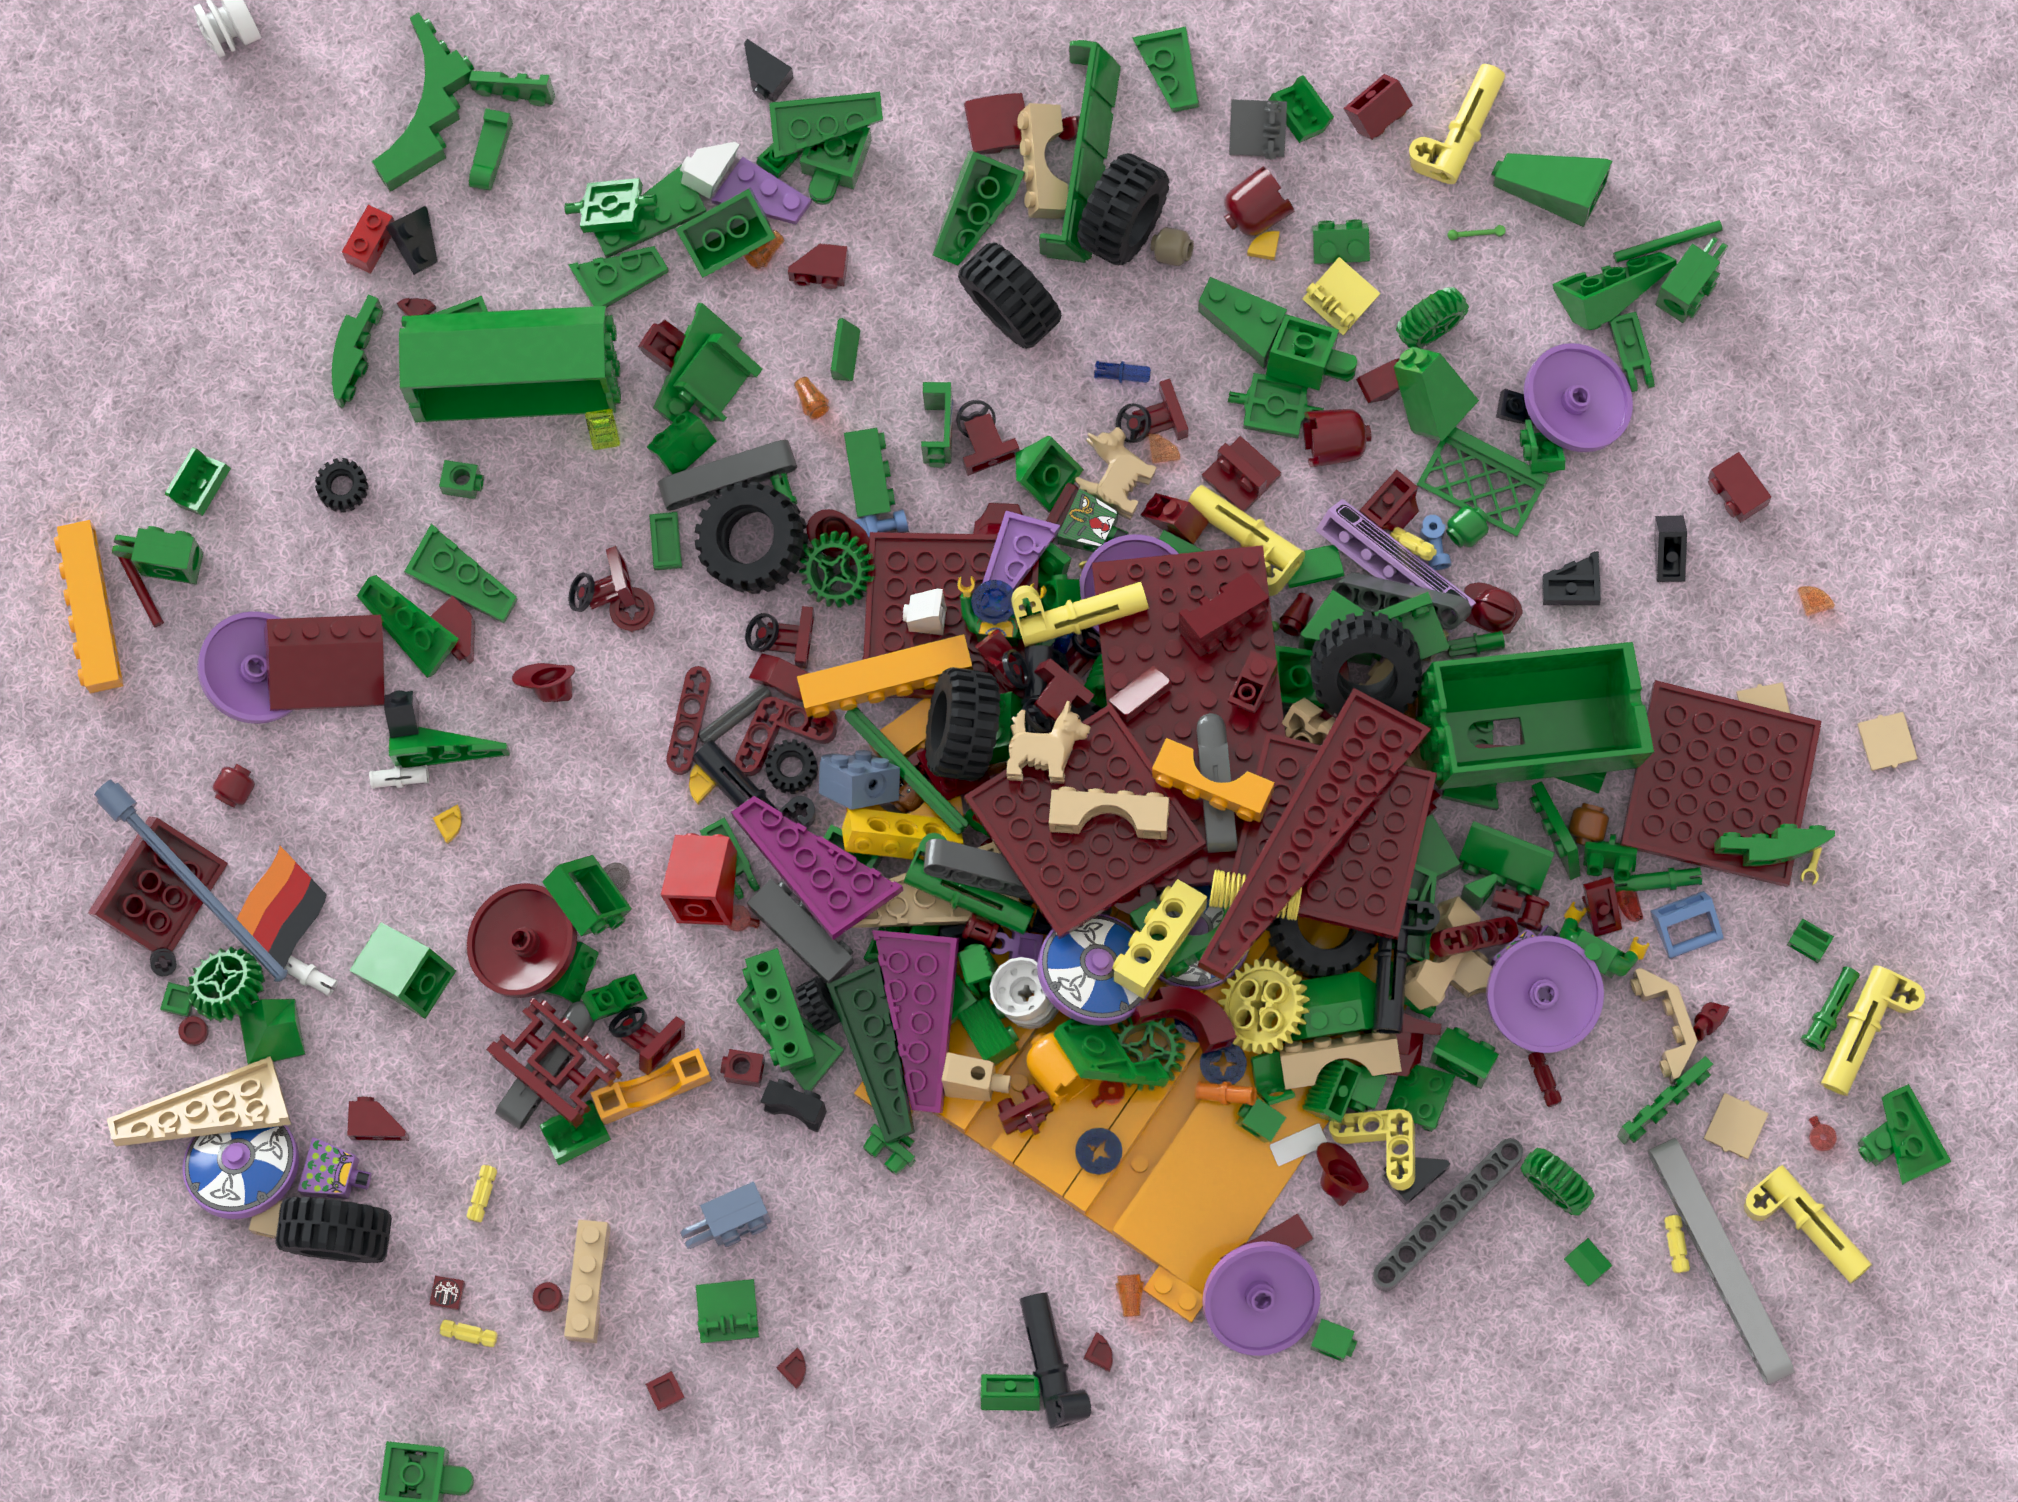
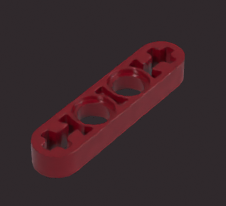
M701 666L692 667L686 673L666 762L669 770L677 775L688 773L693 766L694 761L692 757L696 753L699 740L698 734L701 731L711 688L709 671ZM698 674H702L703 679L706 680L705 682H700L698 688L699 694H703L702 697L694 693L695 684L691 680V678H696ZM690 700L700 703V709L695 714H688L684 710L685 704ZM689 727L694 731V736L689 741H682L678 738L679 730ZM675 744L683 748L691 747L690 751L684 749L683 757L687 763H682L680 768H677L675 762L672 761L673 758L678 759L680 753L679 747L674 748Z
M1504 916L1437 931L1430 938V946L1435 955L1447 957L1509 943L1518 936L1519 930L1513 918ZM1482 928H1484L1487 932V941H1485L1482 937ZM1504 928L1505 933L1499 934L1498 929ZM1462 932L1468 938V945H1465L1462 941ZM1450 939L1451 945H1444L1443 941Z

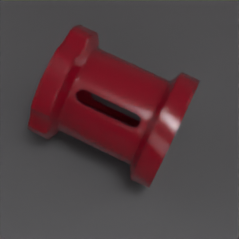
M1526 895L1524 898L1526 905L1522 917L1517 920V924L1523 928L1540 932L1543 927L1541 920L1544 911L1549 908L1550 903L1540 897Z
M972 913L965 925L962 937L965 939L968 937L985 943V947L990 948L996 937L999 924L987 923L976 918V914ZM975 928H978V929H980V930L985 931L986 934H985V933H982V932H980V931H977Z

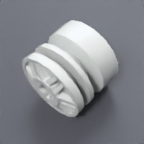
M206 0L211 11L206 15L200 4L193 6L199 29L208 46L211 47L219 58L226 56L220 45L224 42L227 43L231 52L235 51L232 38L236 36L245 46L261 39V35L243 0H221L222 7L218 9L211 0Z
M1024 957L1010 959L1000 965L993 974L990 984L991 999L996 1008L1017 1026L1026 1029L1040 1028L1051 1022L1059 1012L1049 1001L1040 985L1037 962L1033 959Z

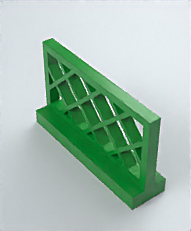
M1455 427L1443 441L1439 442L1417 486L1459 508L1470 506L1466 503L1473 501L1474 509L1478 507L1476 500L1492 495L1496 510L1486 513L1489 518L1487 522L1518 537L1542 490L1549 481V475L1542 471L1531 472L1530 465ZM1445 444L1457 449L1459 460L1443 464L1441 452ZM1461 452L1469 455V457L1462 458ZM1437 459H1439L1440 465L1434 467ZM1473 459L1482 462L1484 473L1468 477L1464 462ZM1461 463L1465 478L1449 483L1445 468ZM1486 465H1488V466H1490V467H1492V468H1494V469L1488 471ZM1442 469L1446 482L1445 485L1433 487L1425 483L1431 472ZM1498 472L1507 475L1509 486L1493 490L1489 475ZM1486 476L1490 491L1474 496L1470 481ZM1511 478L1519 481V483L1513 484ZM1467 482L1471 497L1463 500L1454 498L1451 487ZM1527 485L1535 490L1530 500L1519 503L1514 488ZM1448 488L1450 495L1444 493L1441 490ZM1511 489L1515 504L1499 509L1495 494ZM1527 505L1522 514L1520 507ZM1517 508L1520 520L1514 529L1504 524L1501 513ZM1498 514L1499 520L1491 516Z

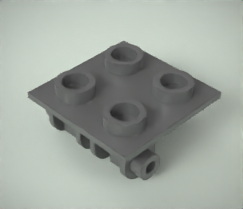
M1231 99L1229 155L1265 156V159L1285 157L1287 101Z

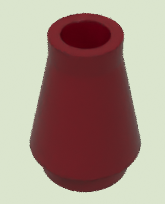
M1298 593L1296 599L1280 617L1281 623L1279 627L1283 632L1291 636H1300L1307 626L1311 605L1314 601L1310 595Z

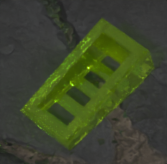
M613 409L587 412L585 414L594 450L620 446L619 429Z

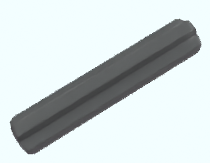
M764 684L760 685L701 730L698 734L704 744L710 740L715 742L754 712L763 699L772 697L770 690Z

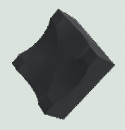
M778 1079L777 1082L769 1080L761 1098V1103L765 1104L764 1111L773 1115L787 1114L801 1120L808 1129L818 1133L827 1113L824 1101L820 1100L821 1096L810 1090H805L804 1093L793 1089L794 1085L782 1079Z

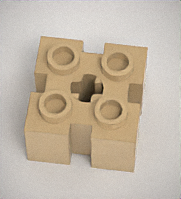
M1303 698L1291 706L1282 724L1286 726V737L1305 742L1309 740L1310 743L1322 745L1336 719L1332 717L1326 721L1320 717L1323 710L1306 698Z

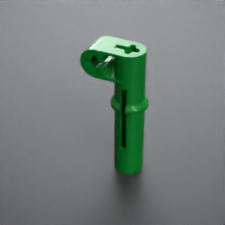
M930 833L922 839L908 869L904 884L950 903L951 907L955 910L957 907H960L1022 935L1026 933L1035 908L1000 893L927 875L923 870L924 861L919 859L921 855L925 857L926 842L932 839L946 840V838L938 833ZM942 884H946V885H948V886H950V887H953V888H955V889H957V890H959V891H961V892H963V893L969 894V895H971V896H973V897H976V898H978V899H980V900H983V901H985V902H987V903H990V904H992V905H994V906H996V907H999V908L1002 909V911H1001V910H998V909H996V908H994V907H991V906H989V905H987V904H984V903H982V902H980V901H977V900H975V899H973V898H971V897H968V896H966V895H964V894H961V893L958 892V891H954V890H952V889H950V888H947V887L943 886Z

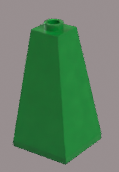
M1507 153L1503 162L1497 161L1491 175L1495 177L1494 187L1585 227L1608 181L1613 161L1604 158Z

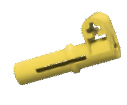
M1482 64L1456 119L1451 121L1448 126L1450 132L1444 143L1427 137L1413 140L1409 147L1411 167L1415 172L1443 183H1456L1474 143L1478 142L1482 136L1480 130L1506 77L1502 70L1489 64ZM1437 155L1438 157L1436 159L1435 164H1431L1430 161L1433 162L1435 156Z
M1204 485L1197 487L1191 494L1188 502L1210 524L1239 542L1241 547L1263 545L1269 596L1277 595L1301 566L1305 558V552L1266 527L1262 519L1255 520ZM1271 564L1277 567L1273 571H1271Z
M1141 582L1073 603L1071 600H1068L1064 606L1045 612L1037 590L1031 586H1020L1013 592L1011 597L1012 607L1025 647L1073 632L1079 635L1081 634L1080 630L1149 609ZM1028 598L1032 613L1041 611V613L1019 619V617L1027 615L1022 599Z
M1877 965L1873 966L1854 1011L1849 1012L1847 1015L1849 1022L1822 1079L1821 1085L1837 1094L1847 1096L1875 1033L1881 1031L1880 1022L1886 1008L1888 1007L1900 1013H1910L1920 1008L1925 1000L1923 988L1916 982L1889 969ZM1897 984L1901 985L1897 993L1904 994L1909 992L1911 1002L1906 1003V997L1903 995L1896 997L1894 1000L1891 999ZM1858 1034H1859V1037H1858V1039H1857V1041H1856V1043H1855V1046H1854V1048H1853V1050H1852V1052H1851V1054H1850V1051H1851V1049H1852V1047H1853V1045H1854V1042H1855V1040H1856V1038H1857V1036H1858Z
M1783 1165L1775 1169L1748 1193L1744 1203V1210L1749 1218L1755 1221H1764L1782 1207L1795 1221V1228L1797 1230L1802 1229L1850 1284L1872 1266L1870 1261L1823 1210L1825 1206L1817 1203ZM1764 1187L1778 1203L1775 1204L1769 1198L1765 1203L1764 1209L1761 1206L1756 1209L1754 1207L1755 1199L1757 1201L1763 1200L1765 1192L1762 1188Z

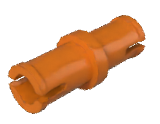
M1198 1081L1195 1096L1197 1100L1220 1101L1222 1105L1239 1103L1253 1106L1256 1102L1257 1090L1253 1086H1236L1226 1081L1222 1082V1084Z

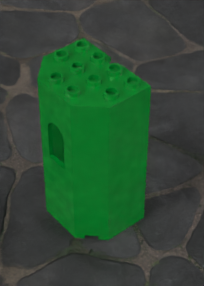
M606 306L402 316L401 323L402 327L405 328H400L399 382L400 390L406 403L409 404V410L415 423L616 413V404H621V390L618 387V380L615 378L620 377V361L617 360V351H615L613 342L617 341V330L613 315H608Z
M1633 642L1432 662L1422 675L1421 689L1417 691L1418 710L1415 720L1431 728L1430 733L1420 745V755L1422 761H1426L1427 771L1437 773L1435 784L1438 789L1620 771L1640 767L1654 753L1646 707L1641 701L1642 686ZM1519 719L1523 739L1522 745L1482 749L1472 745L1468 739V729L1474 723Z

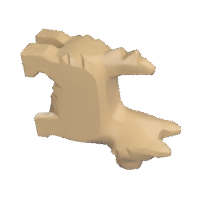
M1116 427L1110 433L1102 432L1098 436L1088 433L1087 443L1108 464V468L1099 483H1092L1076 477L1075 481L1080 489L1116 510L1120 516L1131 520L1139 501L1135 499L1130 501L1127 496L1129 492L1132 493L1133 487H1136L1137 482L1149 485L1157 467L1144 463L1125 448L1124 440L1126 435L1119 427Z
M1070 701L1066 702L1062 713L1054 724L1052 732L1049 734L1026 732L1025 710H1021L1017 717H1012L1014 725H1011L1013 737L1009 744L1010 758L1007 762V779L1023 781L1021 769L1028 764L1029 767L1035 766L1036 770L1040 768L1043 771L1048 769L1051 783L1064 784V769L1073 749V744L1077 740L1086 739L1091 727L1083 724L1078 714L1071 712Z

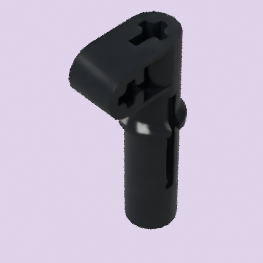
M1036 645L1025 647V661L1030 670L1031 682L1028 687L1024 688V698L1021 700V706L1029 699H1038L1048 685L1034 673L1040 663L1051 658L1069 673L1068 660L1063 652L1050 646ZM1028 705V709L1037 708V706ZM1031 715V717L1033 718V720H1034L1038 725H1040L1041 727H1043V728L1046 729V727L1044 726V724L1038 722V721L1035 719V717ZM1025 719L1026 732L1039 733Z
M713 740L704 744L692 757V760L736 807H739L748 799L723 772L749 798L755 796L778 810L766 797V791L764 789L759 790ZM805 796L792 798L778 810L783 813V816L788 813L793 819L796 817L797 823H800L807 829L813 824L816 817L815 806L812 800ZM806 808V816L799 815L796 817V809L804 810Z
M1407 900L1398 939H1393L1394 956L1391 1000H1388L1392 939L1379 936L1378 951L1374 954V959L1377 960L1373 1031L1376 1033L1401 1034L1403 1032L1406 963L1410 961V955L1407 953L1408 935L1427 936L1433 932L1439 923L1440 912L1432 903ZM1409 909L1414 910L1413 918L1416 920L1413 926H1408ZM1422 913L1429 920L1426 925L1422 924V919L1419 918Z
M1038 1293L1020 1298L1019 1301L1036 1369L1032 1373L1034 1377L1038 1378L1049 1429L1073 1425L1088 1419L1091 1414V1402L1087 1392L1084 1389L1075 1391L1070 1389L1067 1376L1069 1365L1068 1363L1064 1364L1048 1293Z

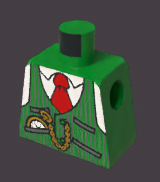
M1079 488L1058 533V544L1094 553L1104 543L1120 536L1129 535V532L1115 527L1118 521V512Z

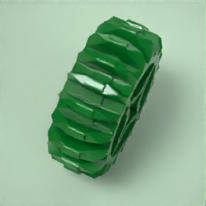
M1445 287L1422 299L1421 302L1407 311L1406 315L1401 317L1398 322L1396 331L1401 341L1408 348H1422L1457 326L1467 314L1469 305L1463 294L1455 287Z
M837 531L831 532L830 537L823 533L820 535V541L815 538L811 541L812 547L804 549L808 557L800 558V563L807 567L800 569L799 574L807 575V578L802 581V585L810 583L812 587L807 591V594L818 593L816 602H821L825 597L827 607L832 606L835 600L837 608H841L844 606V601L848 606L854 604V598L857 600L864 598L862 591L867 592V582H872L875 579V576H868V571H872L876 567L874 564L868 565L867 563L868 560L873 558L872 553L867 555L863 553L867 545L857 546L859 537L855 536L849 541L848 532L842 533L841 537H839ZM830 547L844 550L837 558L822 554L824 549ZM851 557H853L857 565V576L856 572L850 567ZM817 562L819 563L818 566L821 567L825 573V578L823 582L821 581L818 575ZM841 562L840 566L842 569L840 570L842 572L833 577L835 575L833 570L836 568H832V566ZM837 581H842L845 584L849 582L853 585L847 591L831 589Z
M231 946L227 951L220 948L216 955L209 952L207 960L200 959L201 966L193 968L195 975L188 977L190 985L187 987L190 1002L199 1014L205 1016L210 1021L215 1019L221 1023L225 1017L230 1021L233 1020L236 1014L242 1017V1011L246 1008L252 1010L251 1003L259 1001L258 993L264 991L262 983L265 982L262 967L253 955L247 953L242 948L236 950Z
M1129 1017L1127 1018L1128 1027L1119 1022L1117 1027L1122 1033L1112 1032L1125 1052L1129 1053V1056L1135 1057L1139 1062L1143 1061L1142 1052L1139 1049L1143 1050V1046H1146L1149 1039L1150 1052L1154 1054L1151 1055L1149 1053V1057H1146V1060L1157 1058L1159 1061H1163V1059L1168 1060L1163 1068L1170 1077L1169 1080L1174 1081L1175 1075L1171 1070L1181 1072L1182 1066L1175 1061H1185V1055L1178 1053V1051L1185 1049V1043H1176L1182 1038V1033L1176 1032L1171 1034L1176 1025L1170 1023L1167 1027H1164L1166 1018L1159 1019V1022L1151 1021L1133 1026ZM1145 1030L1141 1041L1125 1044L1129 1036L1138 1031ZM1154 1032L1159 1033L1166 1039L1171 1051L1164 1050V1047L1157 1046L1154 1043ZM1126 1083V1086L1129 1088L1133 1085V1083ZM1137 1084L1138 1091L1143 1090V1084ZM1149 1085L1150 1091H1154V1085Z
M1535 1148L1532 1153L1528 1154L1520 1167L1524 1177L1528 1179V1182L1535 1189L1570 1215L1579 1216L1583 1211H1586L1595 1197L1592 1187L1588 1185V1182L1574 1168H1571L1551 1151Z

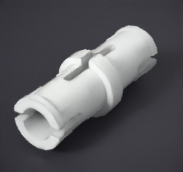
M395 766L394 769L372 770L369 772L370 785L372 789L388 786L404 788V785L428 783V766L407 768Z
M290 956L287 962L292 967L286 964L284 970H288V974L299 979L300 984L304 986L310 985L328 997L331 996L334 990L325 986L324 983L335 988L338 984L336 979H332L319 972L315 965H307L293 956Z

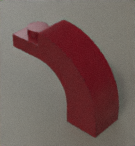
M1161 987L1152 998L1140 1001V1005L1136 1006L1133 1015L1130 1016L1133 1026L1162 1018H1174L1186 1023L1194 1031L1203 1054L1229 1047L1237 1038L1233 1025L1221 1006L1206 994L1188 987Z

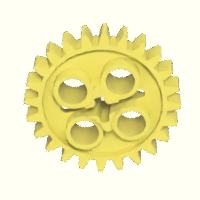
M1256 959L1254 967L1245 963L1244 973L1237 969L1235 970L1236 980L1227 978V982L1231 986L1230 989H1221V992L1227 995L1226 999L1218 1000L1219 1004L1225 1006L1224 1011L1235 1030L1237 1038L1233 1041V1044L1239 1047L1242 1046V1049L1251 1052L1253 1049V1052L1261 1054L1263 1050L1266 1053L1272 1054L1273 1046L1276 1049L1283 1050L1282 1041L1292 1044L1293 1041L1290 1035L1292 1033L1301 1034L1297 1025L1307 1023L1301 1018L1302 1014L1309 1013L1310 1011L1303 1007V1003L1308 1002L1310 998L1301 995L1307 989V986L1299 984L1302 977L1296 974L1293 975V968L1285 967V964L1279 961L1274 963V961L1266 959L1263 963ZM1255 985V993L1250 997V989ZM1282 987V994L1276 999V992ZM1251 1014V1022L1245 1025L1246 1017ZM1278 1016L1277 1025L1272 1028V1020Z

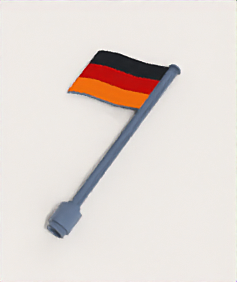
M111 779L105 782L94 794L98 799L97 803L115 822L120 820L127 822L267 969L275 978V982L284 980L288 974V970H284L296 944L318 917L327 894L279 846L272 865L249 893L236 919L136 814L137 810L134 807L137 805V802L119 783H114Z

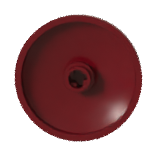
M531 883L511 885L490 896L476 912L467 935L469 964L479 981L492 991L511 998L531 997L549 989L565 974L575 954L577 930L547 888Z

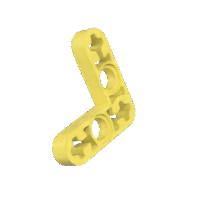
M1396 1109L1348 1113L1344 1115L1341 1123L1330 1121L1329 1130L1331 1136L1339 1144L1386 1141V1173L1390 1185L1396 1190H1406L1413 1185L1415 1181V1125L1412 1115L1408 1111ZM1401 1120L1405 1122L1402 1125L1403 1135H1399L1397 1125ZM1371 1121L1379 1123L1378 1129L1373 1132L1364 1130L1365 1125ZM1355 1124H1358L1359 1132L1355 1131ZM1346 1125L1347 1128H1345L1344 1132L1339 1133L1341 1126ZM1405 1144L1409 1147L1408 1151L1402 1155L1393 1153V1149L1397 1145ZM1398 1164L1403 1166L1405 1172L1403 1179H1397V1176H1399Z

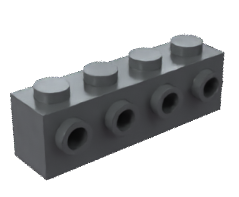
M770 879L747 902L749 910L819 978H822L826 984L839 979L854 964L853 957L851 956L854 953L852 949L842 940L839 943L833 940L824 928L810 916L811 913L801 901L797 904L790 897L792 892L783 882L780 881L777 884L774 880Z

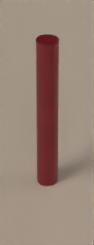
M118 557L153 627L156 628L164 624L131 559Z

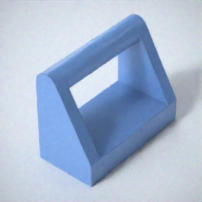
M1704 891L1650 911L1669 959L1724 939L1713 900ZM1706 913L1713 931L1672 945L1667 930L1668 926Z

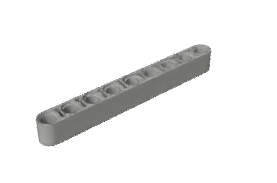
M1673 1138L1649 1149V1157L1766 1385H1770L1795 1373L1793 1364L1681 1145L1676 1138Z

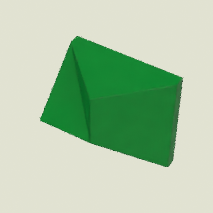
M1046 436L1015 453L1016 481L1049 513L1067 483L1074 484L1075 478L1079 477L1084 470L1051 436Z
M261 999L251 1004L252 1010L246 1008L242 1011V1017L239 1016L248 1065L270 1056L273 1062L306 1055L295 999Z

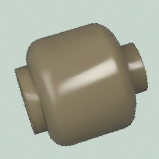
M1164 227L1158 235L1155 234L1152 237L1150 248L1151 251H1154L1155 259L1158 262L1181 266L1185 261L1191 259L1194 241L1190 239L1189 234L1184 230Z

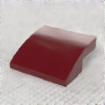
M1022 93L993 95L964 102L974 152L979 154H997L1003 149H1020L1022 134L1021 129L1018 127V116L1025 108Z

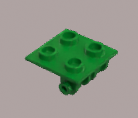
M1415 1065L1409 1076H1398L1386 1110H1406L1412 1115L1414 1124L1421 1125L1422 1129L1432 1132L1438 1126V1121L1444 1110V1105L1447 1103V1097L1451 1087H1453L1456 1075Z
M754 1279L696 1285L699 1319L698 1331L701 1343L759 1338Z

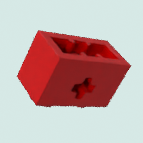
M368 204L342 250L346 262L371 274L391 239L386 226L394 222L393 216Z

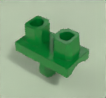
M1610 834L1609 842L1602 841L1596 843L1586 841L1583 865L1586 866L1587 875L1598 877L1602 875L1603 868L1614 869V877L1617 879L1628 880L1631 872H1635L1638 849L1619 846L1620 843H1616V834Z
M875 1123L869 1129L870 1136L863 1149L874 1158L885 1147L893 1154L884 1163V1166L894 1175H898L907 1165L911 1168L916 1162L915 1156L900 1144L903 1142L910 1148L915 1141L909 1136L888 1144L884 1140L880 1127Z

